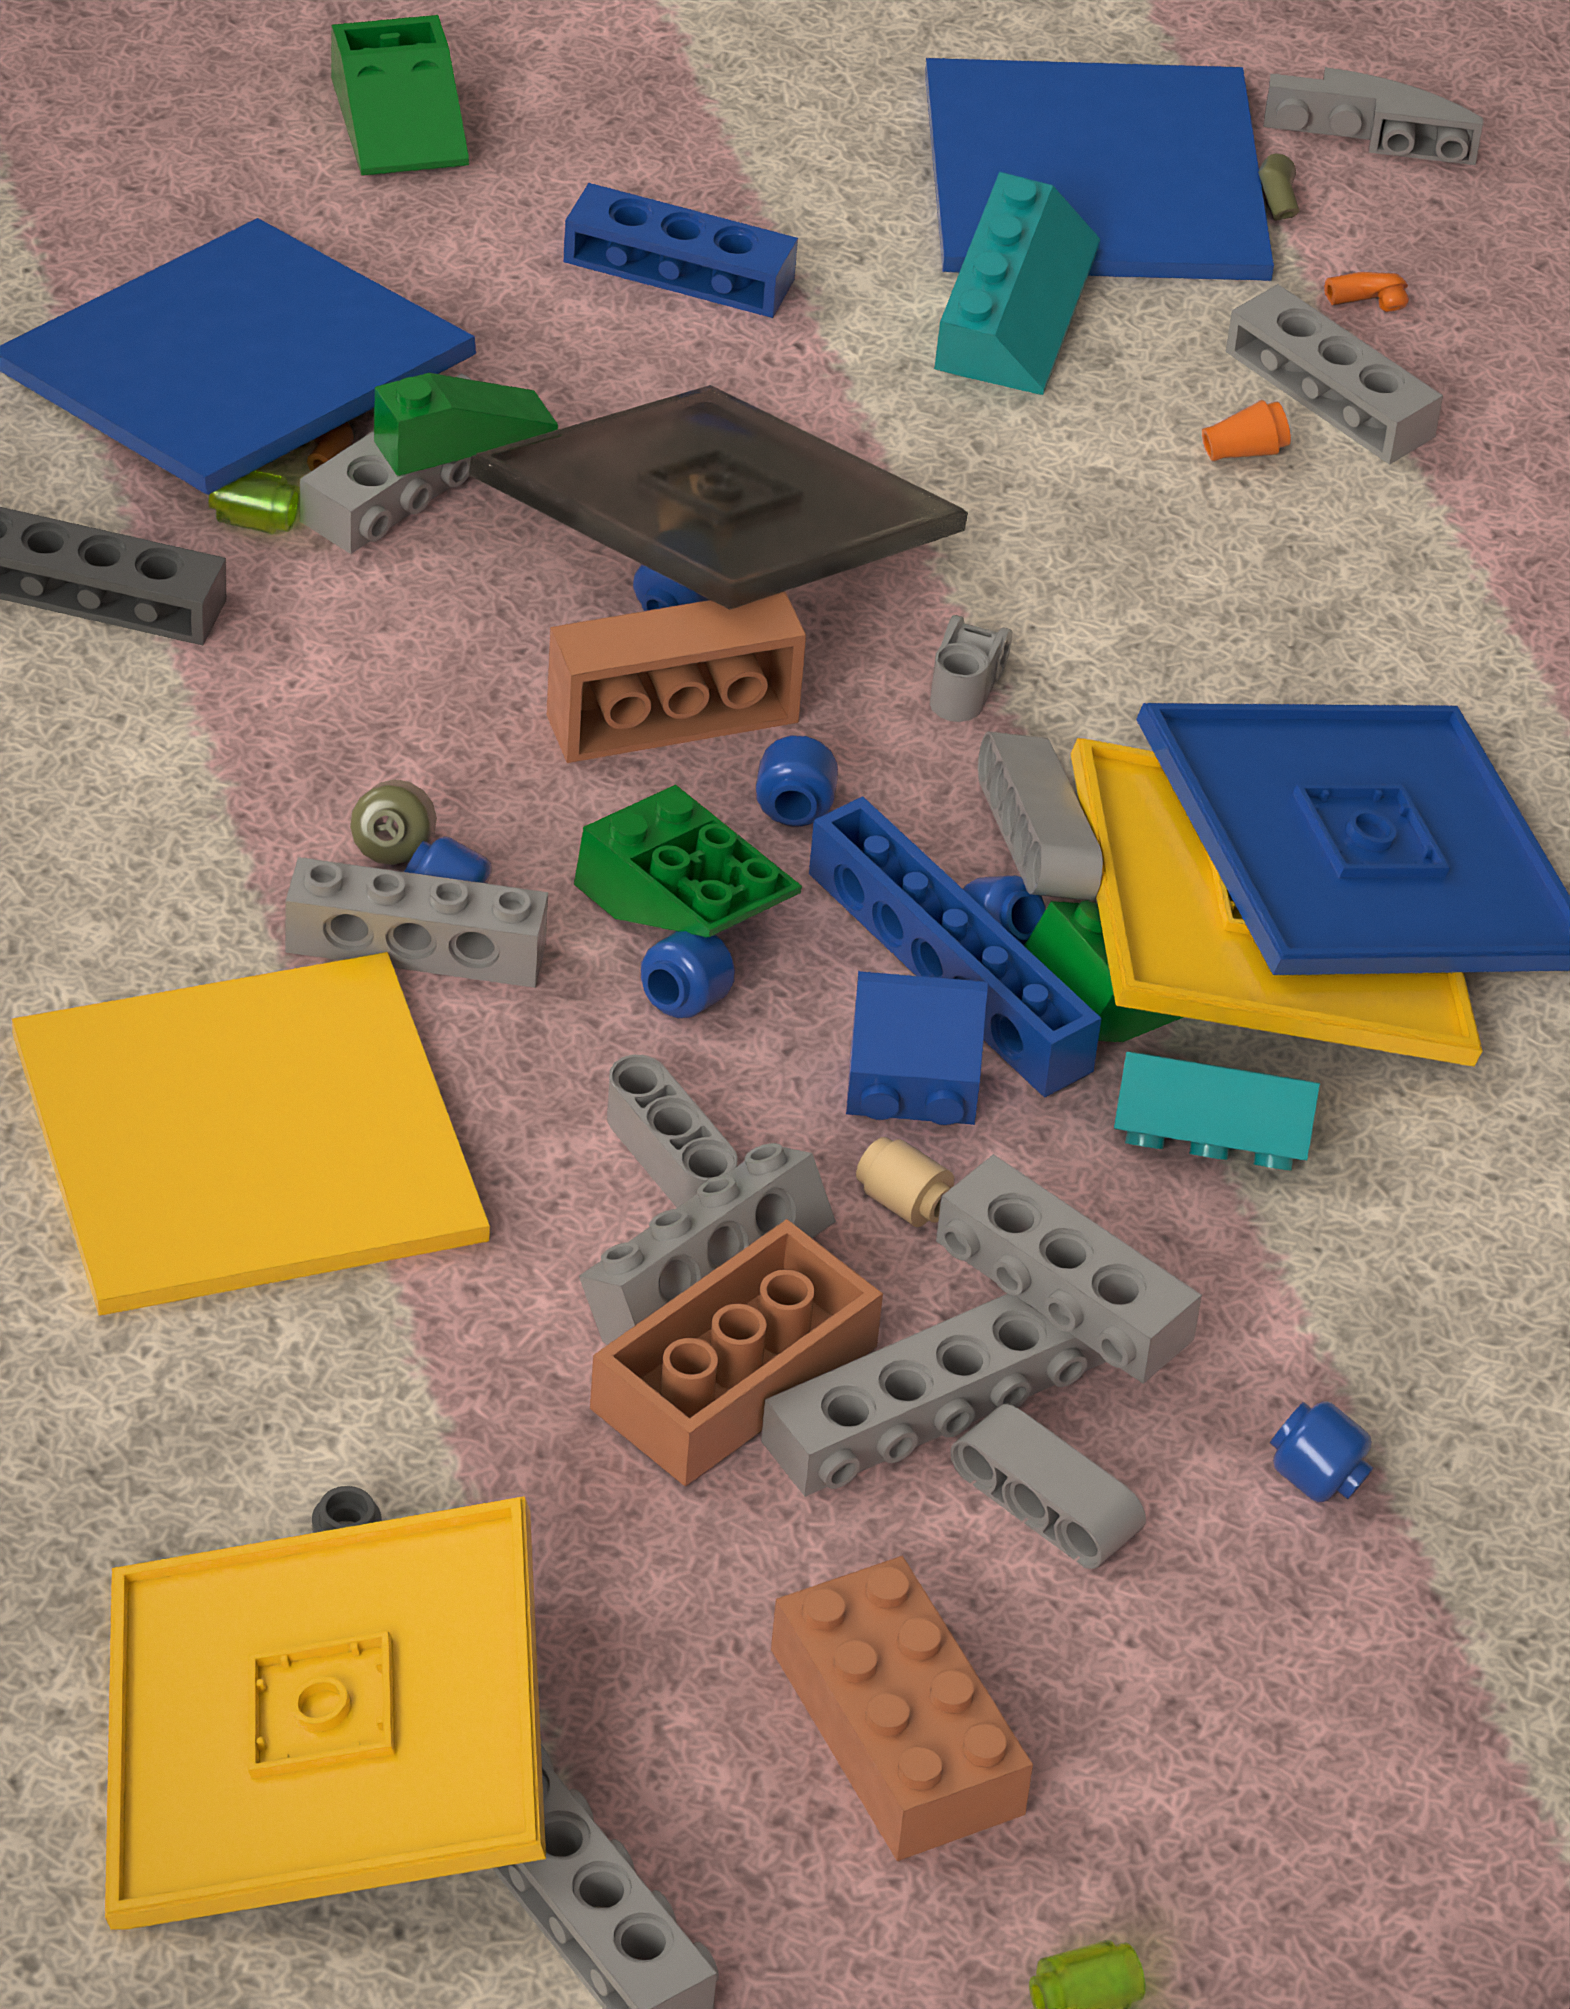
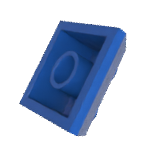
M858 971L849 1059L846 1114L867 1116L876 1120L897 1118L932 1121L939 1125H951L954 1123L975 1125L980 1087L988 982Z

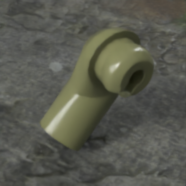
M1278 153L1271 154L1263 161L1258 171L1261 184L1263 185L1274 220L1292 218L1300 212L1292 188L1296 176V167L1289 157Z

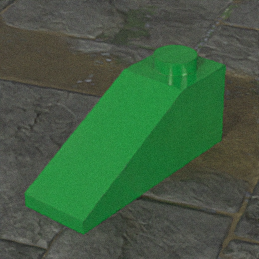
M434 373L407 377L399 381L375 386L374 442L397 477L558 434L557 422L534 390Z

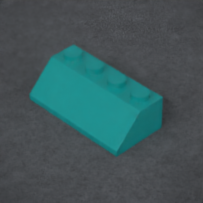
M999 172L940 320L935 370L1039 395L1044 394L1100 245V238L1053 185Z

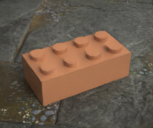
M784 588L550 627L546 715L567 763L799 723L806 634Z
M786 1219L595 1353L592 1365L590 1409L686 1487L762 1431L765 1399L866 1356L877 1348L883 1293Z
M903 1555L776 1599L771 1651L896 1861L1026 1814L1033 1764Z

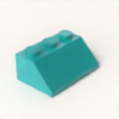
M1127 1051L1114 1129L1127 1131L1126 1144L1163 1149L1165 1137L1191 1141L1189 1154L1228 1160L1229 1148L1255 1152L1254 1165L1292 1171L1294 1159L1305 1161L1308 1159L1320 1083Z

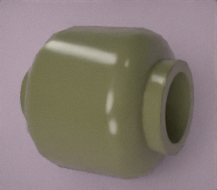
M394 779L377 784L359 798L352 810L350 828L353 840L363 855L377 863L396 865L411 860L423 841L427 843L431 841L435 834L437 817L433 802L423 789L411 782ZM382 816H388L386 823L383 822ZM395 821L398 824V829L394 825Z

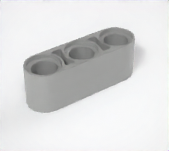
M629 1055L614 1062L609 1074L607 1122L613 1132L676 1208L697 1195V1190L703 1183L710 1179L724 1176L737 1167L738 1156L734 1148L664 1065L646 1055Z
M1003 1404L997 1407L954 1442L951 1447V1460L963 1479L969 1483L976 1480L973 1484L974 1487L1020 1521L1027 1518L1028 1520L1024 1522L1027 1526L1073 1560L1079 1556L1080 1558L1076 1562L1086 1569L1099 1567L1138 1534L1146 1524V1514L1143 1506L1127 1486L1013 1405Z

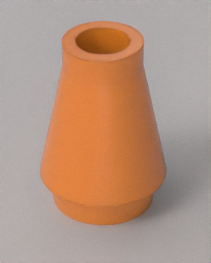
M1260 400L1225 420L1202 429L1204 448L1211 461L1223 458L1277 455L1279 448L1289 446L1291 443L1288 420L1283 407L1278 401L1267 404L1264 400Z

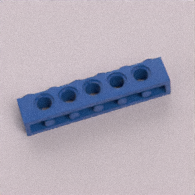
M862 796L813 821L809 875L916 976L988 982L984 1041L1044 1098L1094 1072L1101 1017L866 798Z

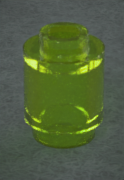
M255 470L209 494L208 504L210 509L216 510V519L219 523L268 534H274L276 529L289 532L294 525L298 513L300 489L297 485L288 484L286 477Z
M1110 1940L1099 1941L1039 1959L1036 1975L1032 1976L1029 1981L1030 1997L1034 2009H1130L1132 2002L1144 1998L1146 1990L1143 1968L1134 1948L1127 1942L1115 1945Z

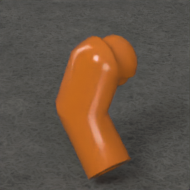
M1357 272L1329 277L1324 285L1325 295L1331 305L1378 297L1379 307L1385 312L1405 308L1409 302L1408 294L1405 291L1408 284L1397 273Z

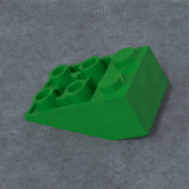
M430 15L332 24L331 79L361 176L469 165V154L450 50L439 16Z
M673 785L584 826L574 885L615 919L678 932L687 931L693 935L708 938L800 894L802 885L677 785Z
M1086 900L1080 903L1050 902L1024 946L1101 1017L1098 1041L1125 1042L1184 1018L1116 1006L1098 904Z

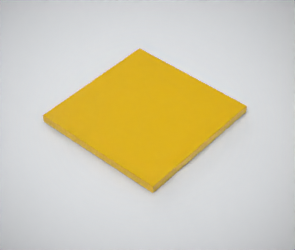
M1077 738L1071 751V760L1079 803L1102 852V877L1096 898L1116 1006L1475 1067L1483 1050L1463 972L1273 975L1154 752Z
M388 952L12 1018L13 1038L99 1316L489 1242V1222Z
M525 1496L112 1568L105 1919L111 1930L133 1929L546 1859L531 1515Z

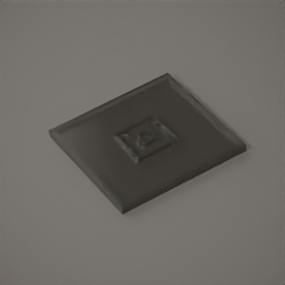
M712 385L477 453L471 456L469 475L729 610L965 531L968 512L964 508Z

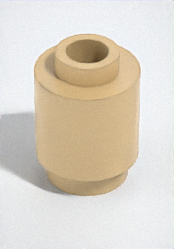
M881 1137L874 1141L862 1155L856 1170V1178L864 1184V1190L868 1196L915 1227H921L928 1221L933 1223L939 1221L941 1196L954 1186V1175L951 1171L901 1139L892 1141L887 1137Z

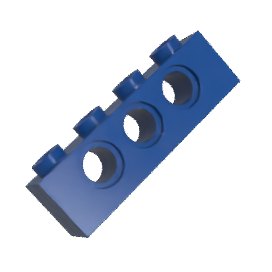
M588 183L565 220L563 262L773 318L795 280L798 238Z

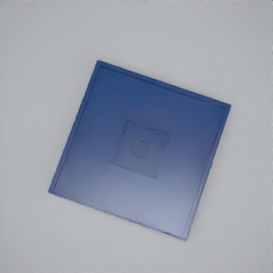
M926 58L925 82L943 272H960L998 174L1003 172L1053 185L1100 238V245L1088 276L1272 281L1274 263L1261 179L1258 173L1259 167L1243 67Z
M256 218L0 345V372L206 495H209L373 409L375 386L426 373L439 374L476 354L475 336L263 220Z
M1143 703L1136 720L1273 975L1570 971V895L1458 706Z

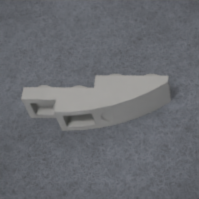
M1325 67L1323 80L1270 74L1263 127L1370 140L1369 153L1476 165L1483 118L1452 101L1407 84L1359 72Z

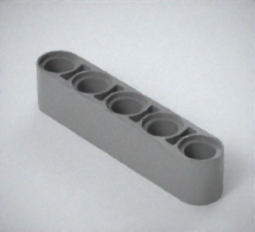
M986 732L981 742L978 757L979 783L1028 893L1031 895L1087 901L1094 900L1102 877L1103 861L1101 848L1050 740L1043 737Z

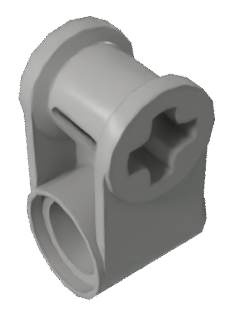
M953 615L951 617L943 642L935 656L930 706L934 713L943 719L955 722L969 721L980 714L995 681H999L1006 666L1012 642L1011 629L1003 627L996 632L965 624L962 616Z

